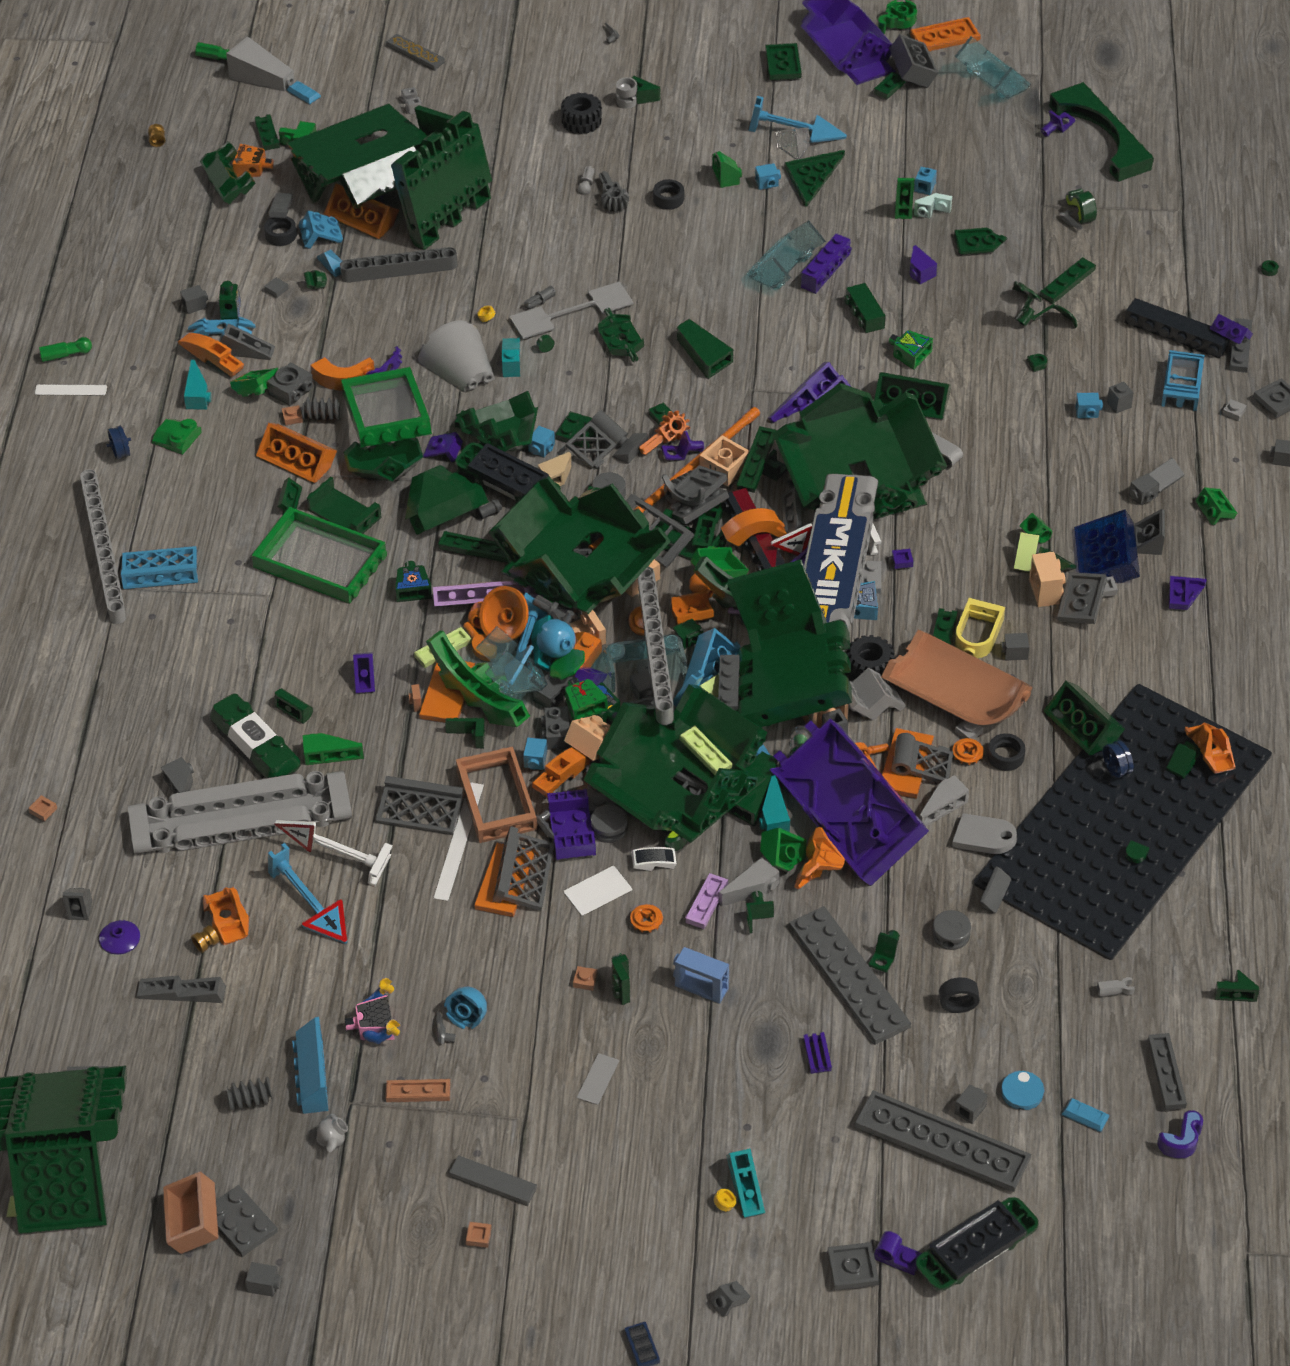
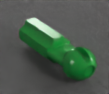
M198 42L195 54L215 60H227L226 53L229 50L223 49L221 46Z
M80 337L74 342H61L39 347L42 362L68 357L69 354L74 353L87 354L92 349V343L89 338Z

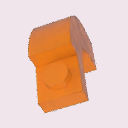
M325 357L310 365L312 378L318 384L328 389L343 391L341 379L363 376L367 372L375 370L374 361L370 357L354 366L345 368L331 364Z
M765 508L744 511L731 518L721 527L727 541L738 547L756 533L769 532L779 538L787 534L784 529V523L778 519L775 511Z

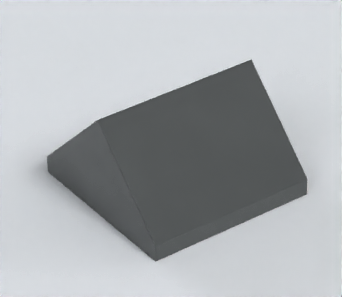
M1160 509L1133 524V552L1137 554L1162 555L1165 539L1164 509Z

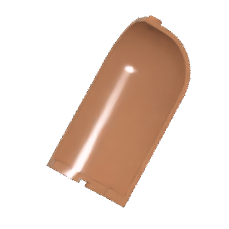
M917 630L911 643L907 646V654L904 656L899 655L896 659L889 660L881 678L970 723L978 725H992L1006 720L1024 702H1027L1033 689L1032 686L921 630Z

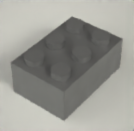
M899 34L889 50L901 78L918 86L929 87L938 75V71L926 44Z

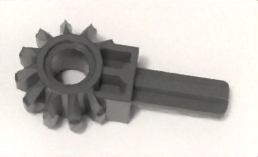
M602 171L599 174L603 184L602 205L609 212L615 211L616 213L618 210L622 211L629 204L627 190L622 189L618 181L612 182L609 174Z

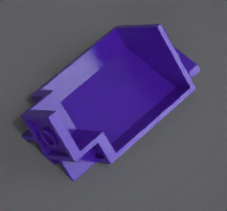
M804 0L802 2L809 12L802 19L801 22L803 24L801 27L837 69L846 73L856 85L896 72L887 62L892 56L889 50L892 43L858 5L850 0Z

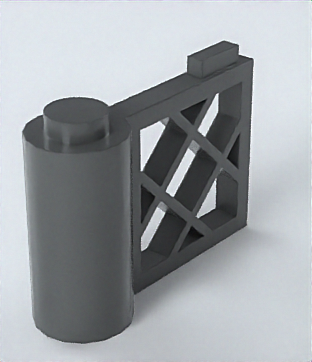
M600 410L565 446L591 469L595 467L597 469L604 463L603 458L615 447L622 446L628 441V433ZM590 428L595 432V437H586L585 432ZM575 441H583V449L576 448L572 444ZM586 441L596 442V449H586ZM598 442H606L609 447L607 449H599ZM586 453H596V459L591 462L586 457Z
M901 733L896 739L891 769L897 775L911 774L941 783V781L950 777L953 752L949 751L950 748L940 745L935 747L916 741L915 737L910 733ZM919 749L925 750L929 755L923 757ZM937 756H945L947 761L941 763ZM931 758L936 763V766L932 768L927 763V760ZM922 763L926 770H918L916 765ZM940 769L944 777L938 776L934 771Z

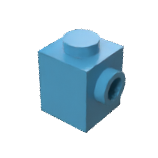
M774 163L755 166V181L759 190L779 186L781 173Z
M920 167L915 178L914 192L930 195L936 184L937 170Z
M1077 393L1075 404L1077 418L1099 417V411H1102L1103 402L1099 400L1098 393Z
M538 426L533 432L531 444L528 445L529 452L541 457H545L548 452H551L555 445L554 431Z
M527 737L523 755L524 768L544 770L547 756V739Z

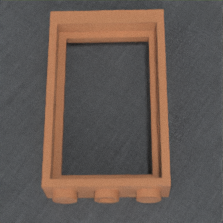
M513 747L456 759L457 774L464 791L479 843L506 837L510 826L518 828V833L521 834L537 830V818ZM509 764L525 814L483 823L467 773Z

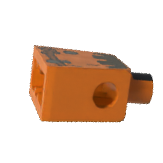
M240 144L237 151L238 154L235 156L232 164L233 170L238 177L245 171L249 172L252 177H260L264 168L273 169L274 160L266 158L264 149Z

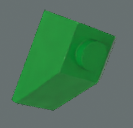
M720 151L712 154V169L720 188L740 185L742 170L740 167L738 168L736 161Z
M781 828L771 829L761 834L760 852L772 866L789 872L797 863L805 859L807 839Z

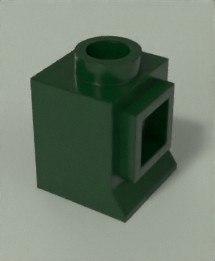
M693 619L687 620L673 627L674 632L677 634V636L673 637V640L683 652L687 647L697 643L699 635L703 633V629Z

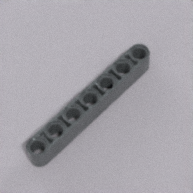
M452 247L347 259L340 263L341 279L344 282L350 283L453 270L458 265L457 251Z

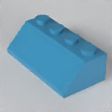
M715 628L700 634L683 685L698 670L705 674L698 686L719 674L720 655H737L739 647Z
M315 1017L297 1030L296 1040H292L293 1052L298 1055L297 1058H294L295 1070H299V1075H295L296 1088H300V1093H296L297 1105H302L303 1114L329 1111L323 1039L319 1017Z

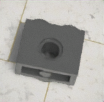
M290 362L288 365L278 369L275 376L267 382L268 392L272 397L291 406L313 387L312 374Z

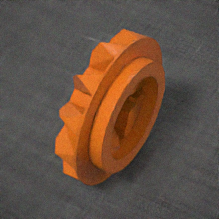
M964 738L954 744L952 752L955 760H960L961 764L966 762L970 765L972 762L977 764L978 760L982 759L984 749L978 741ZM965 750H966L967 752L972 751L970 755H969L968 753H965V754H964Z
M644 904L632 911L630 920L634 929L651 933L654 929L658 930L663 922V915L656 906ZM650 917V922L647 920L643 922V918L647 919Z

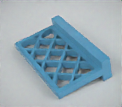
M197 547L122 553L121 578L123 589L197 583ZM193 553L188 557L184 556L185 554ZM167 555H173V556H172L171 558H169V559L166 558ZM148 557H155L152 560L147 559ZM134 558L136 559V560H134L133 562H130V561L127 560V559H134ZM177 559L182 560L180 563L174 562ZM160 560L163 562L161 565L156 564ZM141 562L145 563V564H144L143 566H141V567L138 566V564L141 563Z

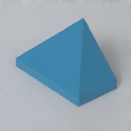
M332 250L317 256V259L334 277L341 275L340 263L342 260Z

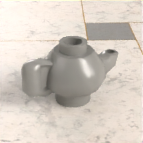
M331 1113L319 1123L316 1140L322 1147L326 1146L327 1150L331 1153L336 1147L343 1144L348 1126L343 1119Z

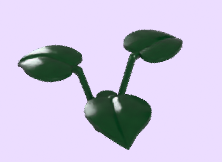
M1014 281L1012 290L1029 296L1024 307L1015 317L1019 323L1026 326L1031 319L1035 321L1037 317L1053 308L1069 318L1074 323L1075 328L1077 327V320L1073 314L1058 304H1052L1034 315L1035 311L1029 305L1033 299L1041 302V298L1023 283Z

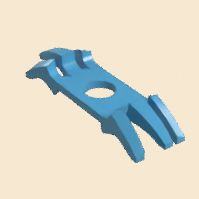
M242 317L229 320H206L202 318L190 325L188 330L197 329L192 333L209 336V334H222L224 329H218L217 326L220 324L227 326L229 323L252 334V331L245 327L255 328L256 325Z

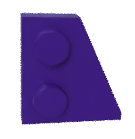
M1170 576L1169 608L1188 610L1206 586L1207 579Z

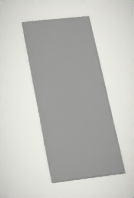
M598 1053L577 1098L598 1105L620 1060Z

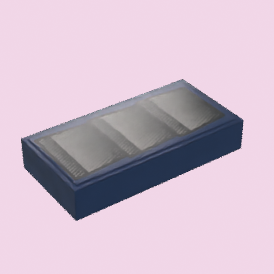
M646 1321L625 1327L624 1332L637 1366L659 1364L660 1358Z

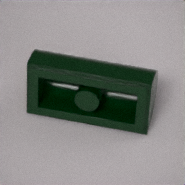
M283 688L275 692L276 708L302 724L310 719L313 707Z

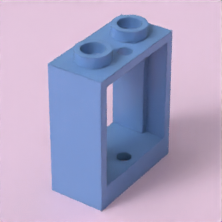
M683 947L681 953H677L673 961V965H675L673 973L675 986L720 1004L729 989V964Z

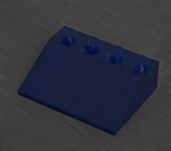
M1126 509L1074 527L1079 573L1105 574L1106 577L1113 576L1115 583H1123L1140 577L1134 522Z

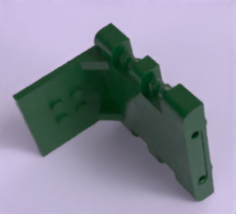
M418 105L414 108L418 126L427 137L421 142L420 152L418 150L414 152L407 151L391 164L411 241L417 248L425 250L440 239L438 230L441 227L440 224L442 226L447 224L455 227L462 221V208L470 207L477 210L491 199L488 184L492 181L479 124L472 121L471 113L461 111L457 115L452 116Z
M802 560L728 579V586L747 628L751 643L741 646L737 651L740 659L738 695L740 701L738 702L737 712L759 727H764L852 703L851 684L848 678L843 675L851 672L850 660L843 651L850 648V632L843 621L836 620L827 623Z
M92 1066L83 1070L41 1074L28 1072L19 1076L0 1077V1151L8 1152L19 1234L107 1225L99 1159V1142L111 1141L118 1135L123 1094L127 1082L126 1066L105 1068Z

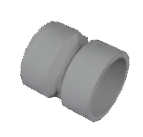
M625 77L616 82V103L621 108L628 109L637 104V82L634 79Z

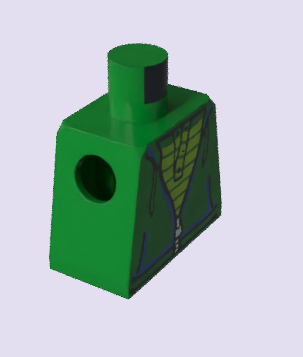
M908 330L901 337L892 334L889 338V344L894 346L893 356L915 370L932 352L933 338Z

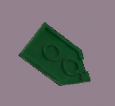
M988 227L954 230L959 255L994 252L1007 240V237L993 233V230Z

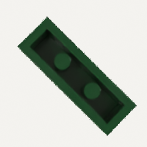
M862 283L847 287L844 300L846 305H849L852 315L857 318L859 327H862L865 333L885 329L886 315L867 284Z

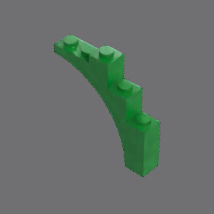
M438 631L426 641L441 669L438 673L445 687L460 690L468 706L482 708L490 724L518 727L530 717L522 700L499 692L480 678L461 658L444 631Z

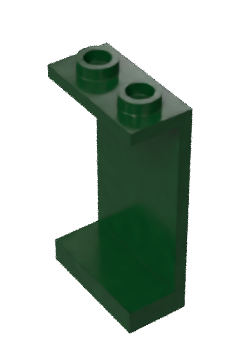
M332 477L322 482L307 497V506L310 512L324 520L362 534L382 518L381 507L378 503L374 502L369 507L364 506L335 489Z
M665 509L663 514L673 519V511ZM660 520L654 529L660 527L665 532L669 525ZM682 525L683 527L690 530L695 536V529ZM672 529L667 537L671 541L670 543L674 544L682 534ZM722 530L710 546L715 548L725 547L727 540ZM694 537L678 556L691 561L696 549L699 548L692 547ZM667 545L664 551L668 552L671 547Z

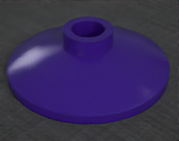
M125 920L109 923L102 929L99 935L101 947L106 952L115 955L132 951L140 941L138 927L134 923Z

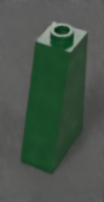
M691 319L677 326V341L706 378L710 379L733 363L734 349Z
M763 751L760 752L750 767L767 779L728 811L752 826H755L758 822L771 777L775 775L770 769L778 767V760Z

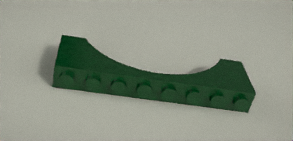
M1084 82L1050 93L1049 107L1058 116L1066 112L1070 116L1097 124L1111 135L1118 151L1111 159L1109 173L1118 182L1152 170L1153 155L1147 151L1144 145L1135 138L1126 126L1119 121L1117 116L1105 106L1100 98Z

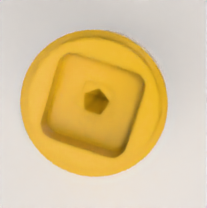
M484 306L478 311L477 316L480 321L487 322L495 316V311L492 306Z
M728 1189L718 1190L713 1198L716 1207L722 1211H730L736 1204L734 1193Z

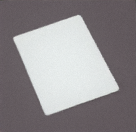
M611 866L564 890V893L580 914L585 915L632 891V888L616 867Z

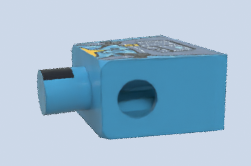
M875 581L861 583L854 619L877 620L878 603Z

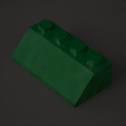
M879 372L874 400L881 399L883 405L886 406L902 393L908 392L916 396L924 416L943 419L949 400L951 384Z
M1065 680L1044 709V712L1089 755L1103 750L1106 744H1112L1114 741H1117L1125 730L1080 686Z

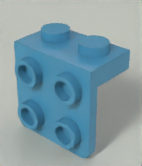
M307 211L304 218L299 222L304 246L311 249L318 236L339 243L343 240L338 220L334 217Z

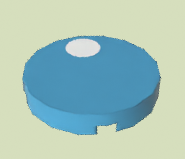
M1015 1071L1009 1074L1004 1079L1001 1088L1003 1099L1009 1106L1015 1109H1033L1042 1102L1044 1095V1085L1040 1078L1027 1071Z

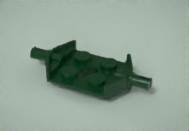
M607 308L604 309L607 317L598 323V331L613 356H627L631 358L632 362H637L639 358L636 352L644 347V338L641 340L631 322V316L613 314L610 308L608 310Z

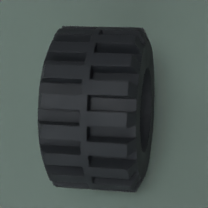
M585 92L570 94V96L565 97L561 104V122L563 127L567 128L568 131H572V133L579 134L593 132L595 128H599L602 123V104L598 97Z
M864 635L861 638L857 637L854 639V642L851 641L850 648L847 649L846 654L851 663V672L847 674L853 680L860 676L867 668H870L882 675L889 660L894 659L893 646L888 644L886 639L882 640L879 636L873 637L874 635H869V637H866Z

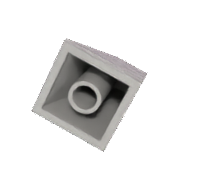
M249 37L244 38L226 53L231 80L285 91L295 83L293 70Z

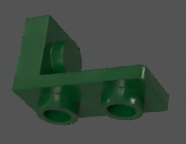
M484 718L445 719L446 733L472 734V741H476V749H484Z

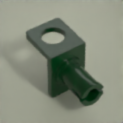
M756 891L750 894L752 903H746V919L749 933H753L754 919L774 917V902H764L761 891H758V897L756 896Z
M890 930L887 934L879 933L876 950L869 962V967L888 972L896 956L900 937L897 931ZM876 961H884L886 965H878Z

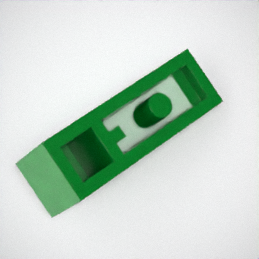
M897 178L894 204L895 219H912L914 178Z
M324 733L302 735L306 765L364 759L362 743Z

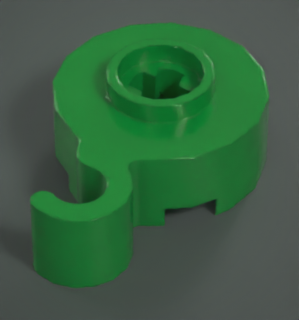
M897 0L889 2L886 7V15H881L878 18V28L885 34L886 27L890 29H904L913 26L917 20L916 4L909 0H905V2H897Z

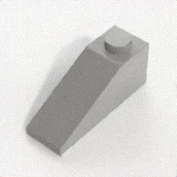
M955 775L941 781L920 814L921 822L928 826L968 803L969 789Z
M760 858L719 892V904L725 906L751 899L750 894L756 891V896L758 897V891L765 895L770 890H774L779 884V870L763 858Z

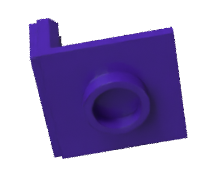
M457 432L433 436L428 443L423 457L427 458L446 454L449 460L454 462L463 441Z

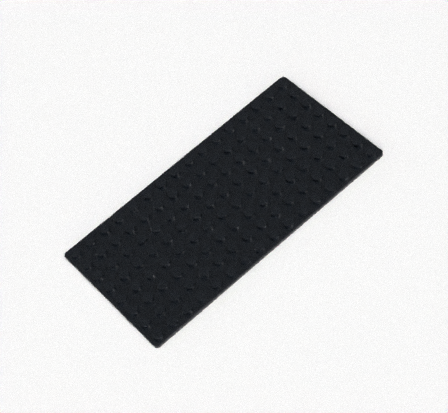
M1137 684L1111 715L1125 728L1117 740L1124 742L1131 753L1134 766L1132 773L1115 778L1110 774L1105 765L1103 750L1089 755L1083 749L1016 829L1017 842L1015 846L1005 853L995 854L974 880V885L985 891L996 866L999 867L1011 878L1002 901L1108 960L1115 958L1272 755L1270 750L1141 684ZM1207 723L1218 729H1223L1229 737L1235 763L1234 770L1216 774L1203 760V755L1184 779L1166 770L1178 744L1184 745L1186 741L1195 744L1187 736L1184 730L1185 727L1190 728ZM1131 840L1149 847V852L1144 861L1132 863L1127 860L1125 853Z

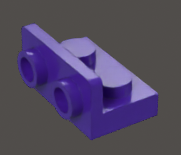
M1219 313L1210 327L1212 331L1237 344H1241L1244 337L1250 340L1253 335L1248 328Z

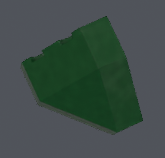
M526 391L511 399L478 410L469 408L456 414L462 432L477 437L478 440L485 444L488 443L504 452H509L531 444L538 407H534L529 391Z
M416 437L398 440L394 443L387 442L371 445L370 447H361L360 443L354 441L343 452L349 472L361 478L392 482L412 469L423 458L420 443Z
M439 465L412 477L405 520L410 519L415 533L418 535L466 512L489 503L481 485L473 484L467 481V478L456 472L452 473L446 470V467Z

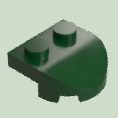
M619 953L612 956L611 959L612 991L615 998H619L622 1005L630 1003L629 960L625 954Z

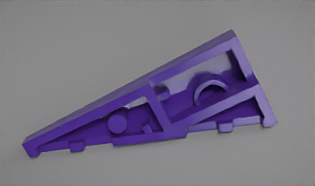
M824 362L768 419L773 423L798 411H802L839 383L850 387L851 385L843 375H839L830 362Z

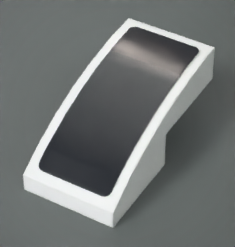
M648 847L635 849L631 852L633 868L652 871L655 866L674 869L676 866L674 848Z

